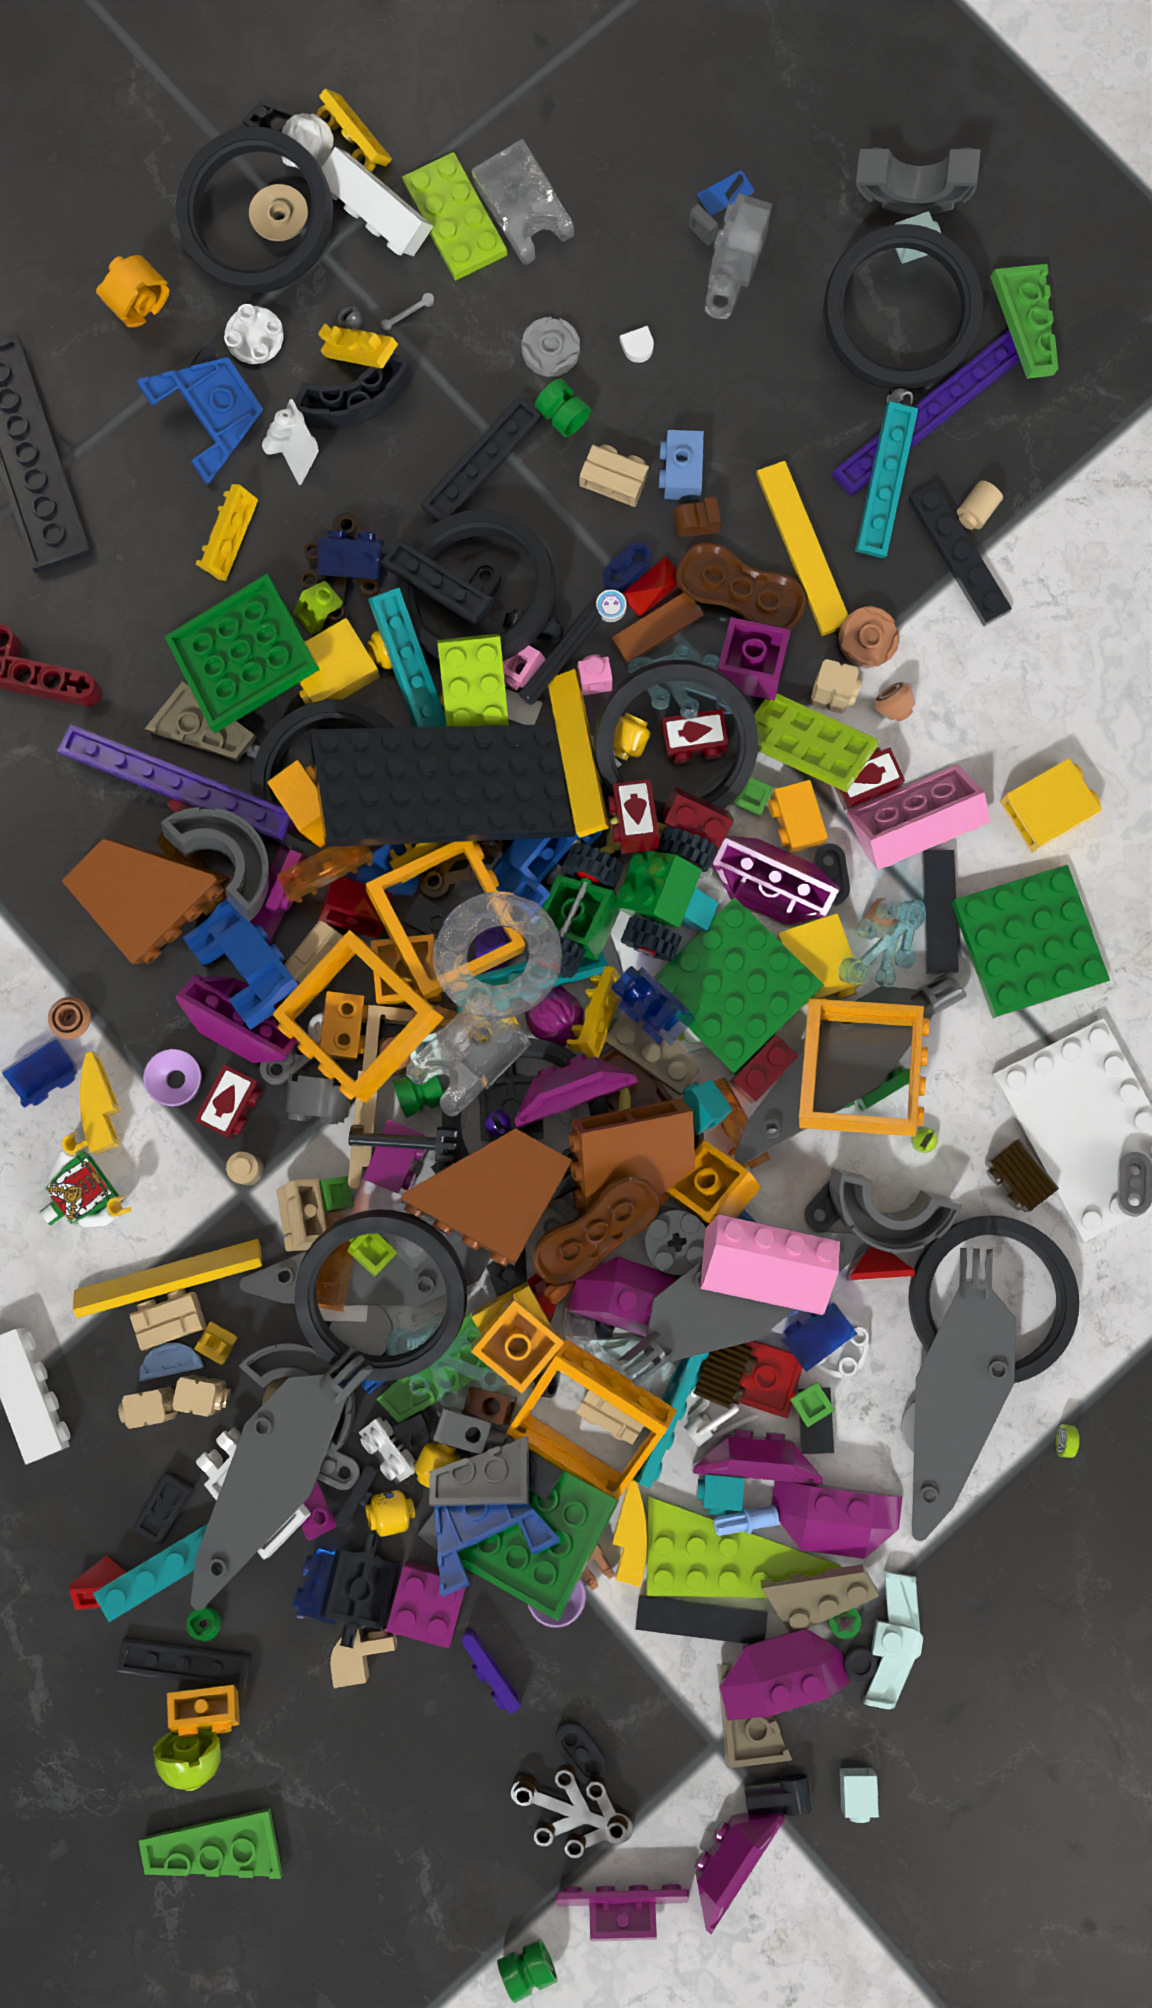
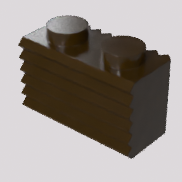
M1020 1138L1011 1141L985 1162V1165L989 1168L986 1171L987 1175L997 1186L1001 1184L1009 1193L1006 1196L1008 1202L1017 1211L1020 1209L1024 1213L1032 1211L1059 1189Z
M739 1344L711 1351L693 1394L727 1409H731L734 1404L739 1406L746 1392V1387L742 1386L746 1374H753L758 1362V1357L754 1356L756 1349Z

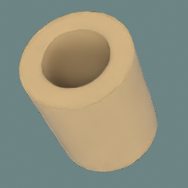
M979 481L957 510L960 523L967 529H981L1003 500V495L999 489L987 481Z
M237 1152L227 1161L226 1171L232 1181L243 1185H253L262 1178L264 1166L257 1156L247 1152Z

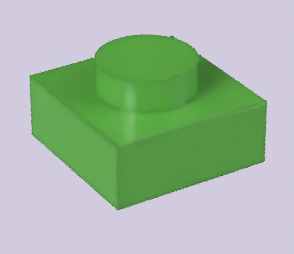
M750 777L745 788L734 800L733 805L761 817L774 787Z
M348 1176L319 1180L324 1212L354 1207L352 1193L348 1188Z
M818 1382L813 1383L789 1398L806 1427L811 1426L835 1411Z

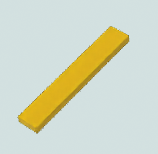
M782 461L757 470V478L800 584L805 590L807 601L821 635L824 636L840 630V626L846 616H848V613L786 462Z
M573 669L557 675L548 688L575 830L581 838L607 829L609 824L579 674Z
M255 1239L74 1290L73 1312L76 1318H80L261 1267V1245L259 1240Z

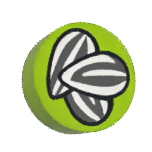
M1061 1424L1056 1434L1057 1454L1060 1457L1073 1458L1079 1448L1078 1430L1074 1425Z

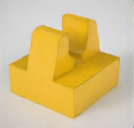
M210 1321L194 1350L220 1365H224L240 1336Z

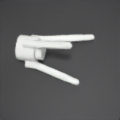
M704 1399L697 1409L688 1415L690 1422L684 1428L695 1444L700 1447L704 1443L709 1445L715 1439L734 1431V1429L755 1421L758 1416L757 1414H752L718 1430L717 1426L737 1413L739 1407L734 1406L712 1420L707 1413L701 1416L711 1403V1401Z

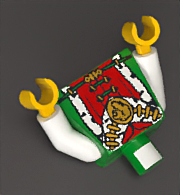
M74 1131L62 1139L63 1148L50 1172V1183L45 1188L53 1202L40 1210V1213L49 1225H53L65 1216L70 1224H79L84 1228L107 1226L120 1215L130 1213L132 1211L131 1207L122 1208L121 1202H123L122 1199L126 1196H120L90 1153L81 1151L78 1154L79 1150L87 1146V1142L83 1140L77 1144L75 1142L77 1132Z

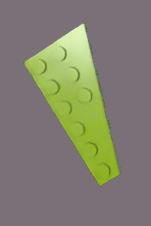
M648 1495L647 1596L767 1598L761 1588L760 1580L772 1578L773 1582L790 1580L791 1575L802 1574L804 1578L821 1575L823 1570L841 1568V1565L754 1533L746 1534L745 1531L719 1536L715 1533L713 1518Z

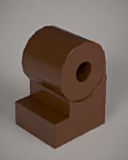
M716 496L704 498L703 502L683 504L673 509L675 526L680 537L713 534L720 531L721 518Z
M470 1386L463 1412L496 1424L510 1425L517 1397Z

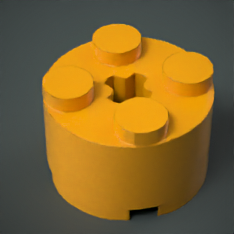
M133 255L125 259L121 256L115 258L109 265L110 272L96 289V293L127 327L131 328L146 323L147 321L143 317L150 311L154 315L157 314L169 296V288L166 286L168 284L167 281L141 255Z

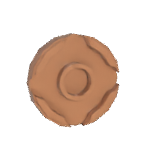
M873 606L859 608L846 616L840 626L838 636L840 649L845 657L854 665L863 668L878 667L890 660L898 649L900 638L899 631L896 630L894 619L883 609Z

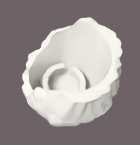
M301 113L291 117L284 125L282 133L290 136L306 148L322 168L332 153L334 141L333 134L327 123L315 114ZM282 157L284 164L298 168L293 162Z

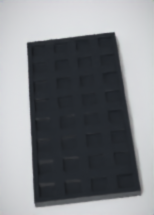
M555 724L310 730L309 739L325 847L574 837L576 834Z

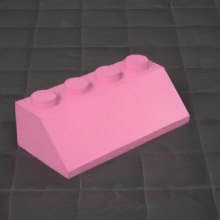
M958 764L847 811L848 818L865 855L877 870L889 867L895 862L912 855H917L928 848L945 843L956 836L973 831L990 822L985 792Z
M718 1214L705 1228L700 1289L823 1315L839 1272L840 1242Z

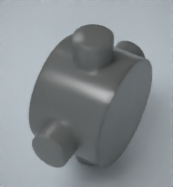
M255 744L249 745L246 755L255 760L260 746Z

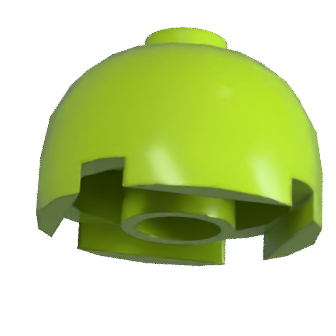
M211 1729L198 1730L197 1736L180 1738L178 1735L174 1736V1733L170 1731L158 1739L153 1747L155 1767L158 1775L168 1786L180 1790L193 1791L200 1788L215 1775L221 1762L219 1737L217 1738V1735L212 1733Z

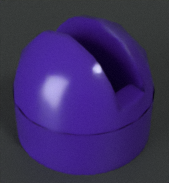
M496 1110L489 1113L486 1117L485 1127L491 1135L500 1137L508 1133L511 1121L505 1112ZM495 1115L498 1116L500 1123L504 1127L500 1131L497 1130L491 1118Z

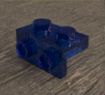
M328 530V535L318 537V575L368 579L380 578L381 546H384V539L376 538V533L358 532V536L353 537L346 536V531Z
M54 1036L3 1069L2 1074L18 1094L20 1104L25 1108L30 1104L36 1106L48 1098V1092L56 1087L62 1089L71 1084L76 1079L77 1064L58 1038Z
M835 1302L828 1303L823 1315L808 1312L811 1317L803 1323L796 1320L783 1330L785 1336L780 1339L781 1342L786 1345L805 1372L858 1334Z
M318 1548L313 1556H307L302 1571L303 1575H307L304 1588L298 1587L293 1607L298 1608L297 1618L302 1619L306 1616L330 1624H337L335 1619L320 1616L334 1552Z

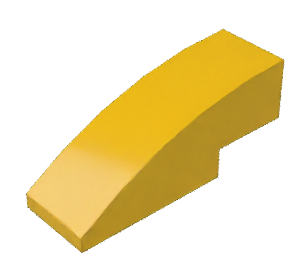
M90 1051L85 1053L81 1071L79 1092L80 1114L89 1151L98 1155L121 1145L110 1116L121 1112V1109L99 1054Z
M632 1479L625 1491L612 1537V1544L623 1547L615 1573V1580L641 1588L646 1563L647 1531L641 1494L637 1482Z

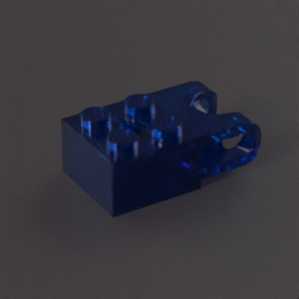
M630 966L611 986V991L622 1001L618 1006L636 1023L642 1019L645 1024L641 1028L659 1045L664 1040L671 1046L696 1019L687 1007L643 967L637 971L633 966Z

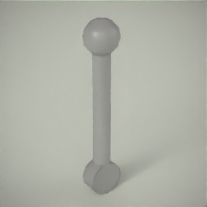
M425 293L422 300L390 320H382L380 323L381 329L389 331L393 324L421 307L432 306L434 304V296L431 293Z

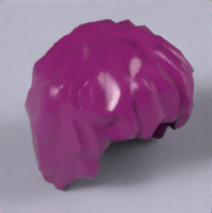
M558 986L537 992L534 996L529 997L524 1008L527 1026L535 1038L550 1041L563 1047L567 1045L568 1039L576 1040L579 1038L574 1035L571 1029L574 1025H584V1010L574 995L563 986Z

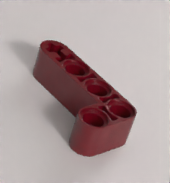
M0 624V640L4 637H9L8 643L0 646V689L84 707H91L99 702L102 691L90 674L19 658L21 651L20 639L7 625ZM31 672V676L27 681L20 682V677L23 673ZM61 678L57 687L49 688V684L53 679Z

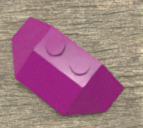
M726 835L713 862V866L718 872L731 900L736 898L742 905L785 925L807 921L816 917H825L839 891V887L815 864L757 838Z
M193 975L176 995L177 1002L199 1033L252 1063L285 1060L299 1042L295 1037L289 1039L277 1028L280 1022L273 1015L251 1030L248 1028L229 1001L230 998L249 986L236 978L216 976L203 978L201 975ZM277 1002L275 1005H273L275 1010L281 1005V1003Z
M585 1054L569 1059V1066L557 1070L555 1065L544 1068L537 1072L539 1077L532 1080L515 1117L517 1129L636 1085L638 1082L636 1075L594 1056L587 1059Z
M617 1256L576 1279L567 1311L646 1337L653 1299L674 1283L678 1277Z
M734 1429V1435L726 1434L692 1463L691 1469L693 1474L823 1485V1477L791 1440H786L784 1433L766 1432V1438L753 1437V1431Z
M774 1480L771 1505L776 1507L779 1522L800 1550L866 1559L899 1530L902 1496L829 1485Z
M807 1628L744 1646L729 1669L725 1679L723 1678L718 1687L726 1719L738 1720L768 1717L830 1698L847 1686L850 1681L845 1670L842 1650Z
M782 1812L748 1816V1813L732 1815L727 1823L722 1821L713 1835L715 1842L710 1850H703L696 1860L694 1868L697 1869L695 1874L706 1931L711 1935L777 1831L786 1820Z

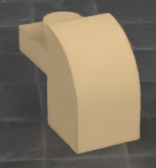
M358 1628L353 1646L354 1649L340 1646L341 1636L331 1655L330 1665L333 1687L338 1688L366 1683L369 1678L367 1655L394 1651L398 1645L396 1634L386 1632L387 1628H383V1630L368 1631V1636L364 1637L363 1628Z

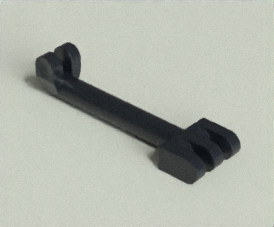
M352 1125L350 1127L348 1144L349 1146L357 1147L376 1146L435 1150V1161L458 1162V1154L446 1152V1149H459V1141L446 1140V1137H459L460 1129L437 1127L436 1137L364 1133L363 1125Z

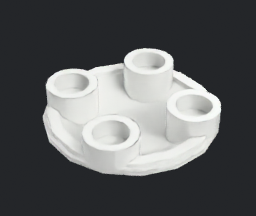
M243 304L239 307L238 311L228 321L224 336L225 343L231 354L241 362L249 364L264 363L274 358L281 349L284 339L283 326L278 317L266 308L252 306L251 304Z
M838 1313L826 1315L815 1322L808 1333L806 1342L808 1358L814 1367L826 1376L837 1378L852 1376L861 1369L868 1358L870 1346L868 1332L862 1327L860 1322L851 1316Z

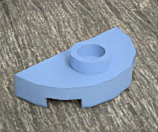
M180 1342L164 1343L153 1348L145 1357L140 1367V1381L204 1368L200 1355L192 1347Z

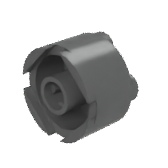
M289 1073L285 1112H288V1119L307 1121V1119H313L314 1116L320 1117V1123H344V1118L349 1116L350 1099L338 1089L341 1083L335 1077L330 1080L324 1075L308 1074V1076H299L300 1073Z
M672 1210L659 1215L650 1224L645 1236V1249L650 1261L655 1267L665 1273L672 1275L685 1274L703 1260L706 1227L699 1218L686 1211ZM676 1233L679 1234L680 1238L686 1239V1244L681 1246L680 1252H675L674 1247H668V1241H671L673 1234Z

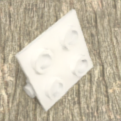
M290 399L286 409L280 410L275 414L274 421L271 423L267 436L262 442V447L265 453L270 455L282 452L295 479L301 485L319 450L315 438L311 436L305 425L303 414L297 409L293 399Z
M379 1416L359 1432L362 1436L361 1443L368 1453L375 1454L381 1462L380 1469L388 1480H394L398 1484L414 1473L415 1458L407 1449L401 1453L399 1452L404 1447L403 1444L397 1448L395 1447L393 1442L397 1438L395 1436L390 1440L389 1437L394 1432L387 1420L383 1421Z

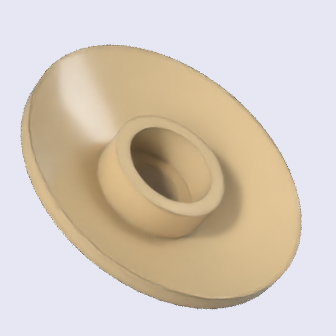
M274 184L261 189L253 197L249 207V218L254 230L260 236L272 241H285L295 237L303 230L308 219V207L306 200L298 190L288 185ZM278 216L285 217L281 220H275Z

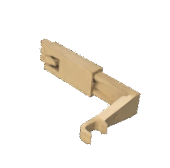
M376 1005L368 1006L363 1069L358 1071V1078L376 1059L380 1020L384 1019L385 1024L407 1025L418 1014L415 1010ZM438 1005L436 1007V1010L441 1014L443 1010L441 1006ZM468 1012L461 1014L462 1018L459 1021L442 1019L436 1027L446 1026L449 1029H459L466 1024ZM377 1092L366 1103L358 1098L355 1101L353 1125H363L364 1133L374 1132ZM351 1146L348 1188L351 1191H357L360 1188L362 1170H367L371 1161L372 1146Z

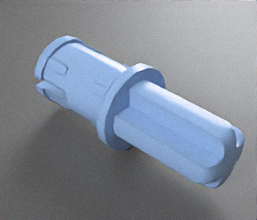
M774 1505L751 1510L745 1507L738 1513L717 1516L713 1520L715 1533L719 1536L742 1531L750 1534L752 1530L778 1526L779 1524L778 1512Z

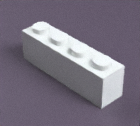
M335 147L321 168L328 182L332 198L334 200L340 198L345 203L343 208L357 219L362 217L367 222L365 227L377 237L384 236L388 240L386 245L393 252L400 256L403 253L414 256L433 228V225L348 152Z
M16 1328L0 1335V1398L26 1465L70 1447L68 1442L70 1432L64 1421L61 1422L56 1411L59 1409V1403L55 1394L52 1391L49 1392L46 1385L47 1371L43 1363L37 1361L33 1351L36 1349V1343L32 1334L29 1331L26 1332L25 1328Z

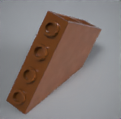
M102 839L62 882L132 964H149L161 954L159 949L180 936L182 933L181 928L187 922L194 921L202 914V907L208 901L215 900L223 893V886L230 879L225 874L119 839Z
M682 1098L571 1120L572 1133L568 1134L570 1149L574 1152L575 1161L571 1162L570 1167L572 1177L576 1181L577 1190H573V1201L579 1215L594 1203L610 1183L619 1178L632 1176L645 1179L655 1188L660 1197L695 1169L693 1111Z
M515 1128L404 1192L401 1197V1203L406 1205L403 1210L419 1219H421L422 1215L434 1221L432 1226L447 1235L453 1231L462 1236L460 1242L471 1249L478 1251L479 1247H482L491 1252L489 1258L504 1267L508 1263L515 1266L570 1167L572 1159Z

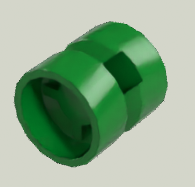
M559 378L551 382L536 399L535 408L547 420L552 419V425L563 437H569L586 422L591 414V408L579 396L573 397V389L563 379Z
M434 1065L418 1070L416 1078L404 1075L392 1080L398 1101L406 1118L422 1112L423 1105H427L432 1109L444 1104L445 1093Z
M541 1939L524 1946L523 1952L520 1955L514 1951L497 1960L501 1979L513 2003L531 1996L534 1987L543 1990L558 1982L554 1964Z

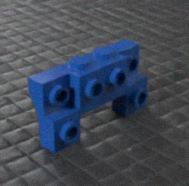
M603 830L581 838L576 833L574 837L515 839L491 868L499 883L496 889L500 897L506 896L514 909L532 918L551 895L540 884L575 840L591 846L600 837Z
M227 899L217 905L206 921L182 937L203 967L225 953L249 986L230 998L229 1001L250 1030L270 1017L275 1011L273 1005L292 993L298 986L293 976L281 962L285 958L275 944L269 946L266 943L269 937L261 925L258 923L253 926L251 922L248 923Z

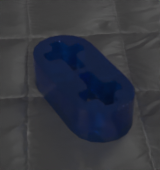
M640 542L629 545L604 569V587L607 590H616L620 593L626 590L650 567L652 560L650 548ZM633 553L636 555L644 554L643 563L636 561L633 565H629L633 561ZM625 570L622 574L621 583L617 580L613 583L610 582L612 572L618 575L621 571Z

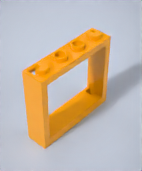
M452 842L366 883V892L413 984L425 1000L523 953L526 945L524 942L528 940L526 933L520 924H514L510 916L513 913L512 907L506 896L500 897L496 889L499 886L498 880L492 869L486 870L482 862L484 854L478 842ZM464 852L511 942L430 981L384 890Z
M350 930L272 1014L280 1022L277 1028L289 1039L295 1037L300 1042L297 1048L309 1059L315 1057L321 1063L317 1068L330 1080L335 1077L341 1083L338 1089L347 1098L352 1100L356 1097L365 1103L444 1018L373 949ZM355 953L418 1013L356 1081L294 1021Z
M809 999L799 1128L916 1137L917 1126H923L924 1107L918 1106L919 1096H925L926 1077L920 1076V1066H927L928 1047H922V1036L928 1037L929 1018H923L924 1006ZM821 1020L913 1026L907 1119L814 1112Z
M566 1338L565 1343L554 1356L506 1433L515 1439L528 1436L530 1449L557 1467L619 1499L667 1431L677 1410L643 1387H635L632 1380ZM557 1370L651 1430L621 1473L530 1414Z

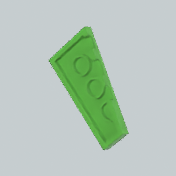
M1048 264L995 269L990 276L1027 379L1053 376L1058 370L1056 340L1051 330L1053 311L1049 310L1048 301L1051 292L1050 285H1047L1046 282Z
M471 1312L465 1316L457 1337L440 1359L413 1376L396 1380L377 1397L381 1405L398 1423L493 1371V1369L471 1352L470 1344L480 1334L471 1317Z
M270 1808L141 1837L139 1840L145 1875L188 1876V1874H206V1877L238 1875L239 1878L269 1876L270 1879H281L283 1876Z

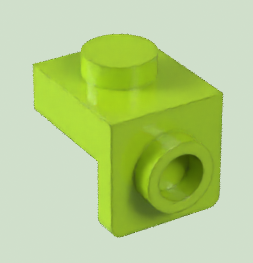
M378 1233L361 1235L350 1239L349 1241L352 1244L347 1250L374 1277L398 1253Z

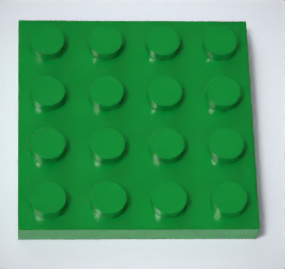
M265 574L164 636L210 729L214 733L219 732L320 670L279 591L268 574Z
M1068 865L957 898L951 902L992 1018L1110 981Z
M734 898L712 919L708 931L701 930L674 957V960L669 962L646 986L710 1051L736 1074L809 1002V999H812L824 987V984Z
M563 1469L561 1470L565 1473L548 1500H544L529 1489V1505L559 1537L560 1543L533 1555L518 1523L458 1552L464 1568L556 1621L561 1619L619 1502L613 1496Z

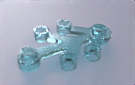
M679 645L674 648L673 654L652 660L643 656L636 657L628 664V675L646 665L659 661H691V649L688 646ZM709 654L702 658L701 664H713L714 666L709 667L717 670L720 659L715 655ZM688 681L664 682L668 685L680 706V714L684 718L693 719L699 712V702L694 698H690L686 691L716 700L715 704L718 710L723 709V713L732 714L728 704L718 694L705 686ZM658 684L647 689L652 698L651 704L653 707L665 709L669 706L670 692L668 690L660 688Z
M912 899L898 906L897 903L889 900L881 901L877 908V914L880 918L886 920L898 918L899 921L893 927L879 925L876 921L869 919L861 920L857 928L858 935L870 940L875 937L880 939L859 960L848 957L842 961L839 967V978L841 981L853 985L864 982L868 975L867 968L882 954L880 968L875 976V981L878 985L889 988L895 983L896 972L891 969L894 956L897 966L904 968L912 967L915 962V953L911 950L915 930L926 919V910L923 902ZM903 934L900 949L896 952L899 937Z
M445 1315L436 1317L433 1323L414 1332L407 1328L393 1330L386 1340V1348L390 1356L402 1354L420 1346L421 1344L419 1343L429 1339L436 1332L438 1322ZM477 1327L465 1329L462 1335L455 1338L442 1357L430 1366L440 1390V1403L444 1407H454L460 1400V1395L452 1387L445 1368L478 1380L480 1386L489 1392L498 1391L505 1383V1379L489 1366L481 1368L450 1356V1354L470 1346L471 1342L468 1341L467 1334L475 1330L479 1335L480 1332ZM400 1338L407 1340V1347L404 1350H399L396 1346V1342ZM421 1372L409 1376L411 1380L409 1388L414 1395L423 1396L428 1393L430 1383L427 1378L422 1377ZM489 1372H493L497 1376V1381L493 1385L487 1384L485 1380ZM417 1380L424 1381V1391L417 1392L415 1390L414 1384ZM448 1391L455 1394V1401L452 1404H447L444 1401V1395Z

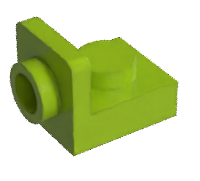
M323 581L302 591L293 613L307 631L313 635L321 631L328 614L341 608L343 602L330 585Z

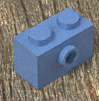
M667 430L666 441H661L660 459L666 460L665 470L660 469L659 488H665L664 499L700 500L704 431Z

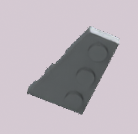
M521 1437L504 1446L494 1447L485 1453L430 1471L429 1505L432 1507L529 1504V1437Z

